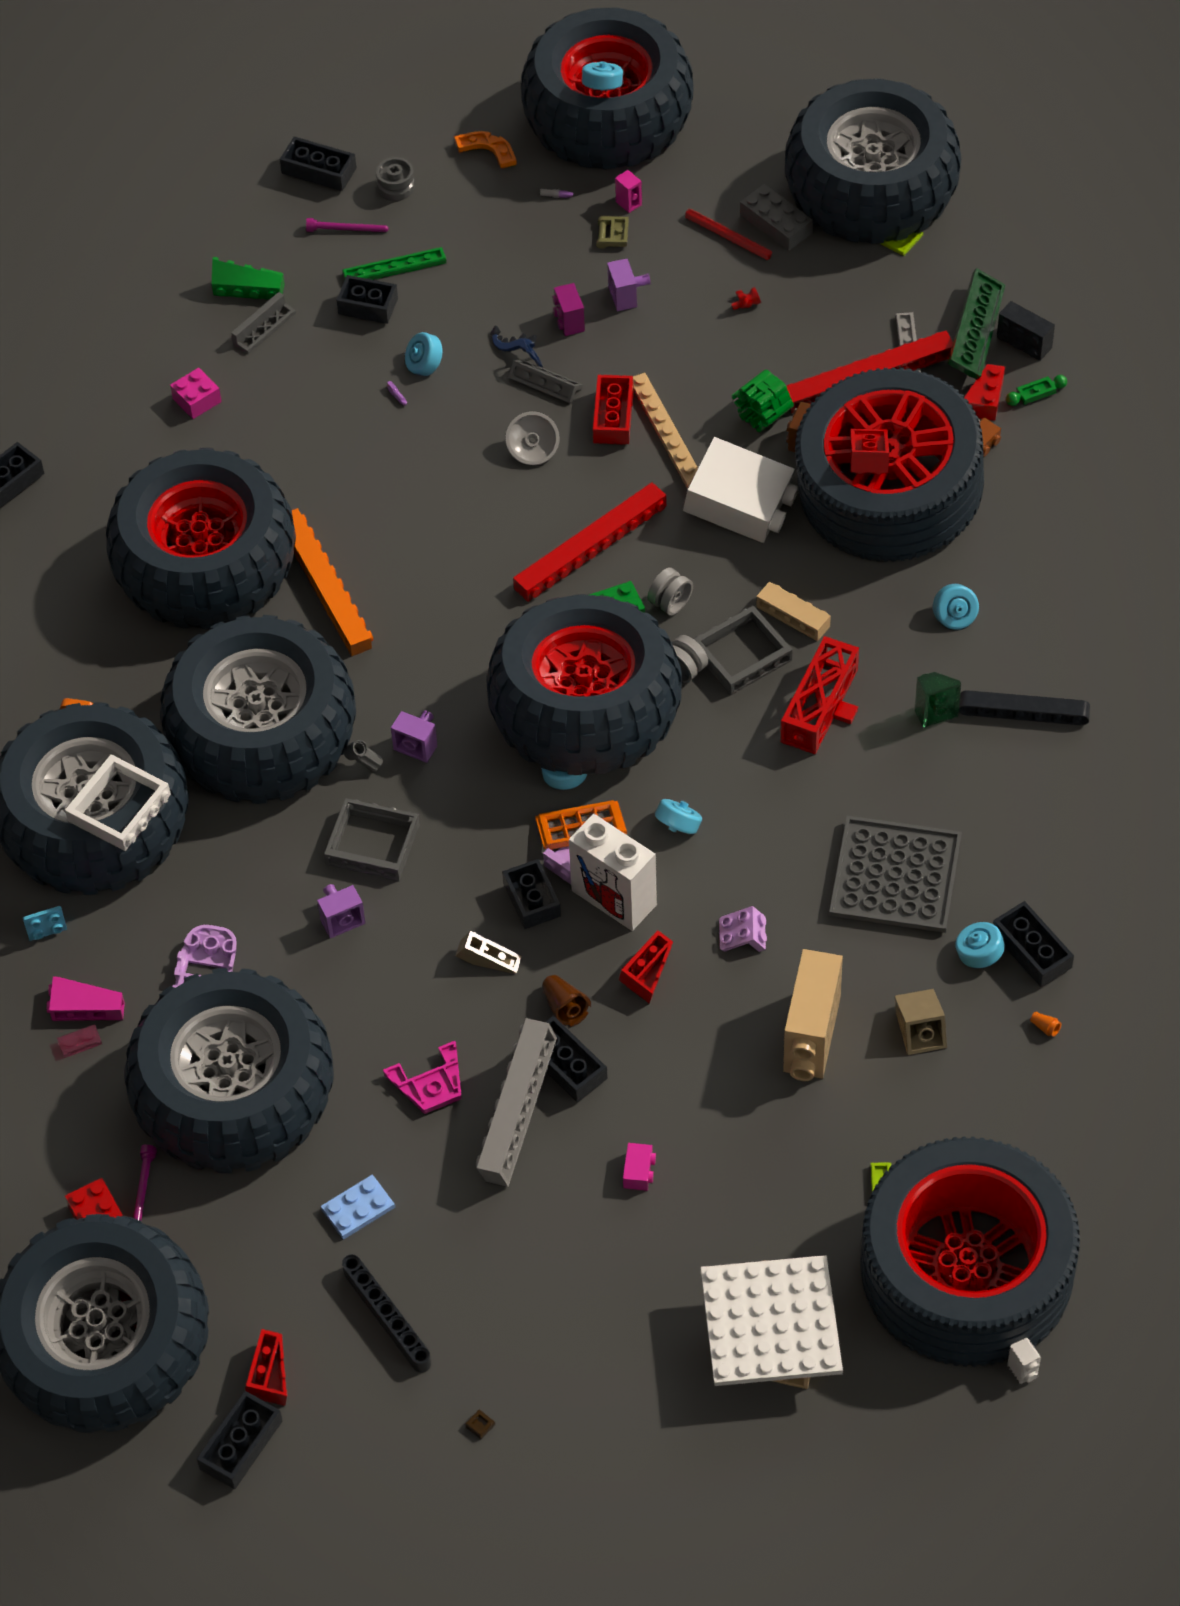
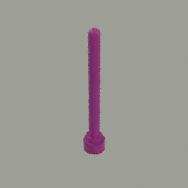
M307 218L306 232H314L317 229L387 232L389 230L386 225L318 222L314 218Z
M142 1145L140 1149V1156L143 1162L133 1217L140 1221L142 1219L150 1164L157 1153V1148L152 1145Z

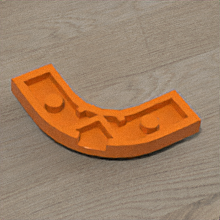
M484 131L454 136L459 153L473 149H487L496 156L500 169L517 165L510 144L501 136L496 137L491 135V132Z

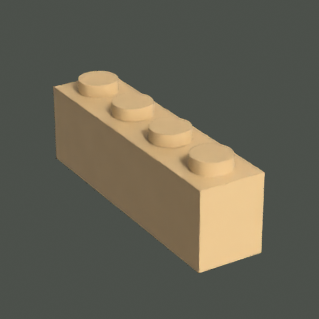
M769 582L757 595V608L816 641L830 628L831 616L827 612L819 610L811 603L798 598L795 594L785 591L779 585Z

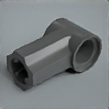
M356 740L344 747V756L348 760H355L372 772H376L383 762V757L367 748L366 743L362 740Z

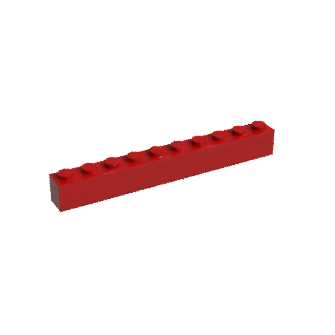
M947 330L937 332L926 338H920L917 341L903 344L894 349H888L880 354L871 355L868 358L854 361L851 364L837 367L834 370L822 372L814 377L788 384L787 390L794 404L790 411L793 413L794 409L798 408L800 402L809 404L815 402V398L820 397V394L825 392L828 387L831 388L834 383L837 384L839 380H845V377H852L853 374H860L862 371L868 372V370L872 369L873 371L877 368H880V370L884 368H904V370L911 369L915 371L918 368L921 369L949 359L953 341Z
M651 482L513 577L514 590L527 602L537 598L547 588H551L560 579H564L573 570L580 568L586 561L593 559L599 552L606 550L612 543L622 539L625 534L635 530L638 525L648 521L657 512L662 511L667 506L666 494Z

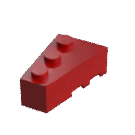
M987 364L982 371L981 377L977 378L964 397L972 405L976 416L980 419L986 418L996 421L1004 382V366Z
M657 930L621 970L619 981L649 1004L671 952L673 941Z
M261 1329L245 1391L263 1401L286 1406L287 1390L282 1334Z

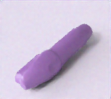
M388 381L387 388L391 395L403 406L407 405L406 399L391 381Z

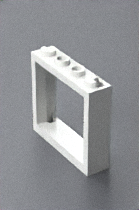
M111 754L65 809L67 821L126 851L131 843L135 842L139 833L146 829L152 817L158 814L160 807L168 802V798L171 795L169 784ZM117 771L155 790L154 794L122 833L83 814Z

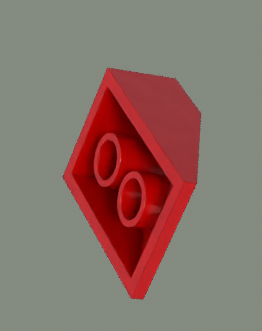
M850 430L851 472L856 474H864L866 472L877 475L888 473V430Z

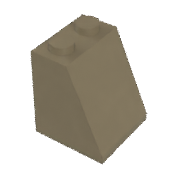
M934 989L896 995V1015L907 1054L911 1055L947 1048L945 1014Z

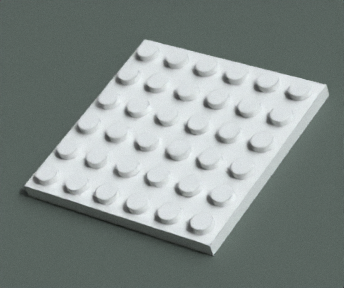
M827 1255L701 1267L714 1386L843 1374Z

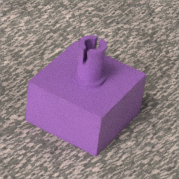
M628 259L608 262V288L616 310L621 311L637 307V287L651 284L649 274L634 277Z
M426 710L422 712L420 718L401 711L391 727L393 750L427 763L437 748L435 724L431 723L434 716L431 712H428L426 715Z
M333 884L327 885L323 889L326 897L318 899L317 902L321 923L330 939L366 924L363 902L353 885L337 891Z

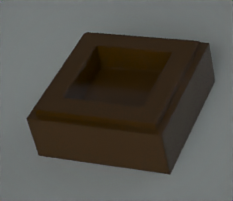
M480 1409L465 1423V1427L480 1439L495 1426V1421Z

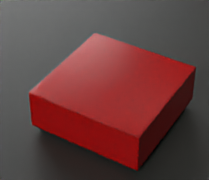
M840 701L834 713V719L852 724L858 712V706Z

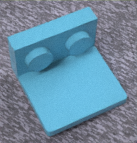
M61 906L23 917L30 941L67 930Z

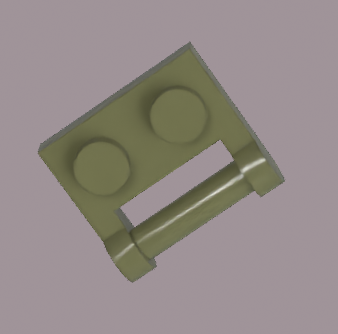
M599 217V237L596 241V246L600 249L605 247H627L629 217ZM607 225H611L610 238H605Z

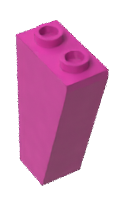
M53 977L52 984H49L48 993L51 998L50 1001H47V1013H50L52 1021L123 1020L125 1002L123 994L120 992L61 977Z

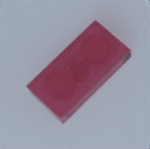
M95 1024L57 1038L64 1058L102 1044Z

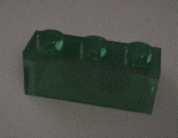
M937 672L925 673L917 677L914 711L923 728L958 717L961 682L959 680Z

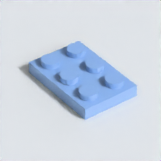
M373 1174L321 1206V1210L343 1240L395 1208L394 1202Z

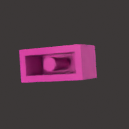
M629 170L618 175L615 178L616 203L630 213L642 205L641 180Z
M628 1143L623 1188L648 1191L649 1183H653L654 1171H651V1165H655L656 1153H653L652 1145Z

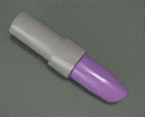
M559 189L540 190V196H551L553 198H569L573 196L572 192Z

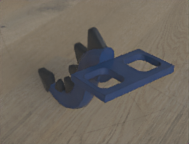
M495 325L490 335L496 348L504 352L522 349L541 368L543 367L537 353L532 349L535 346L536 335L526 338V334L523 333L518 339L512 336L508 342L507 337L502 340L503 336H498L501 333L498 326Z

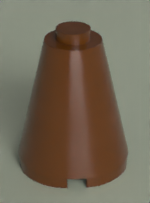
M557 975L545 978L542 988L553 1016L563 1025H570V1027L583 1021L588 1015V1007L590 1006L591 1008L590 999Z

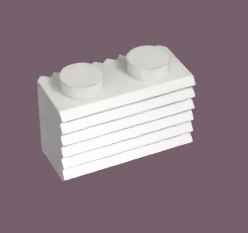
M1028 1338L1011 1345L1008 1359L1010 1370H1012V1373L1015 1374L1014 1376L1017 1377L1021 1384L1032 1382L1037 1378L1041 1360L1040 1355Z

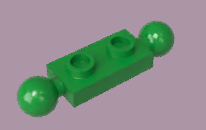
M1057 375L1051 381L1049 376L1017 387L1016 392H1010L1006 395V403L1010 406H1015L1022 400L1025 405L1055 394L1057 388L1063 389L1066 387L1067 378L1064 375Z

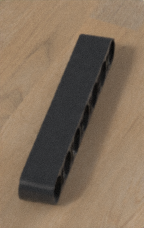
M970 690L962 691L959 696L958 711L966 716L1070 725H1086L1090 719V703L1084 700Z
M354 1254L344 1257L342 1266L346 1279L414 1370L420 1373L428 1371L431 1367V1357L428 1348L361 1259ZM350 1266H357L354 1269H348ZM361 1281H368L366 1284H359ZM373 1296H379L376 1300L371 1299ZM385 1311L391 1312V1313L388 1314V1315H383V1314H382V1313L385 1312ZM395 1327H402L401 1330H394ZM408 1342H413V1343H414V1344L411 1345V1346H406V1345H405V1344L408 1343ZM418 1358H426L422 1362L417 1361Z

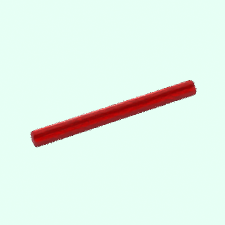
M688 209L685 212L687 219L766 260L772 257L771 250L692 209Z

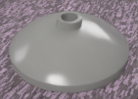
M533 411L525 412L515 417L509 424L506 432V445L510 454L517 461L526 465H539L547 462L556 453L560 438L559 431L554 421L547 415ZM534 438L535 443H530L529 439Z

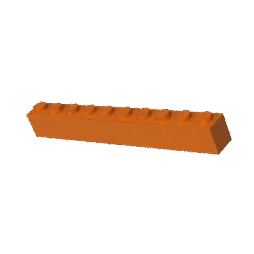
M298 508L292 510L296 534L294 555L351 657L372 649L371 641L374 640L370 630L367 631L363 617H359L356 605H352L349 592L344 591L343 582L340 578H337L334 566H330L326 552H322L320 541L314 538L312 527H308L305 515H301Z

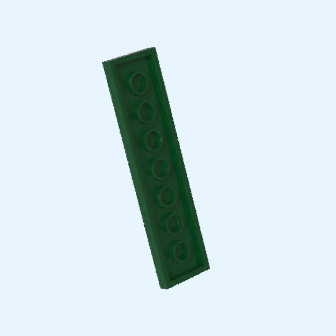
M978 268L972 273L947 363L975 380L979 379L982 375L1006 286Z

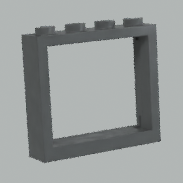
M754 606L742 610L736 616L728 618L725 622L712 627L709 631L696 636L694 639L707 654L708 664L706 667L730 695L735 694L792 661L793 649ZM753 621L778 651L731 677L706 647Z
M345 798L324 853L326 865L400 881L420 826L419 814L411 813V811L397 810L394 807H384L375 803H365L357 799ZM350 815L409 827L397 863L338 850Z

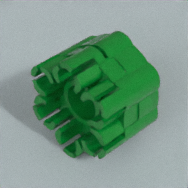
M764 369L732 394V400L738 398L734 403L739 407V417L747 423L750 422L753 428L759 425L756 429L757 432L763 431L794 406L785 383L767 369Z

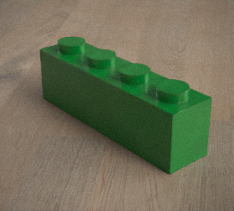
M213 257L211 285L214 296L271 299L278 292L283 294L285 286L283 273L264 268L254 269L251 267L252 265L245 264V266H240L230 260H227V262L219 261L218 257Z

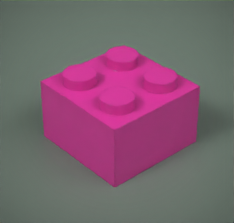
M200 368L170 384L173 400L192 419L222 402L219 387Z

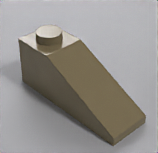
M471 931L460 940L455 955L473 965L513 974L517 973L522 957Z

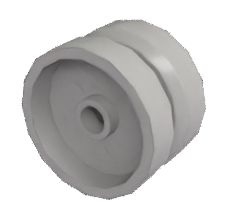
M666 568L653 581L648 592V601L656 607H661L662 611L668 615H675L688 602L693 591V582L685 576H680L679 572L673 568Z
M679 635L672 642L681 667L682 682L689 683L697 675V672L702 671L707 666L708 657L698 642L689 636Z

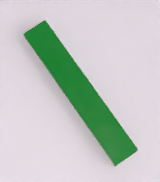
M440 247L342 269L344 280L347 275L375 280L446 264L447 260L443 248Z

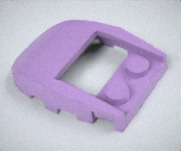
M200 925L193 928L187 934L182 950L178 952L177 967H175L174 973L176 984L172 987L176 988L184 983V978L194 975L186 973L189 963L227 968L229 972H233L237 944L233 932L227 928L213 925Z

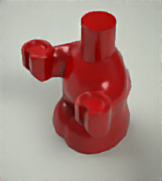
M753 287L747 294H744L742 290L736 291L739 300L731 305L733 310L750 308L753 304H761V300L756 288Z

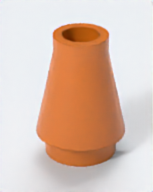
M1034 1012L1031 1016L1030 1022L1035 1024L1047 1036L1054 1037L1061 1029V1022L1058 1021V1018Z

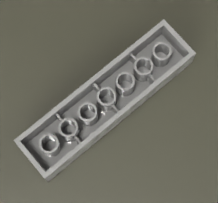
M528 1018L520 1027V1038L518 1043L514 1045V1056L512 1061L508 1063V1074L506 1080H503L501 1084L500 1098L495 1102V1114L489 1120V1132L483 1139V1150L476 1160V1167L486 1182L509 1187L557 1039L549 1023Z

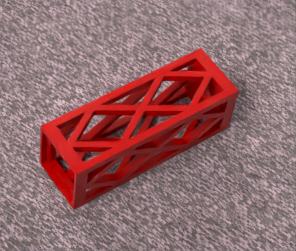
M826 636L823 637L781 720L780 743L816 755L834 719V713L840 701H843L858 671L859 647ZM842 652L850 654L846 665L844 664ZM837 653L839 662L828 658ZM825 665L832 667V669L821 674ZM838 679L831 695L825 698L823 687ZM815 692L817 703L802 711L809 695ZM819 716L815 725L807 723Z

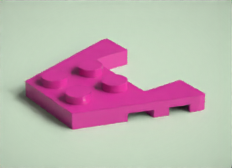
M455 1041L438 1047L445 1065L413 1078L407 1079L400 1063L383 1069L384 1076L424 1114L462 1099Z

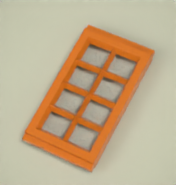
M611 800L541 813L535 816L543 849L549 848L551 850L569 846V838L593 813L624 834H627L618 801Z

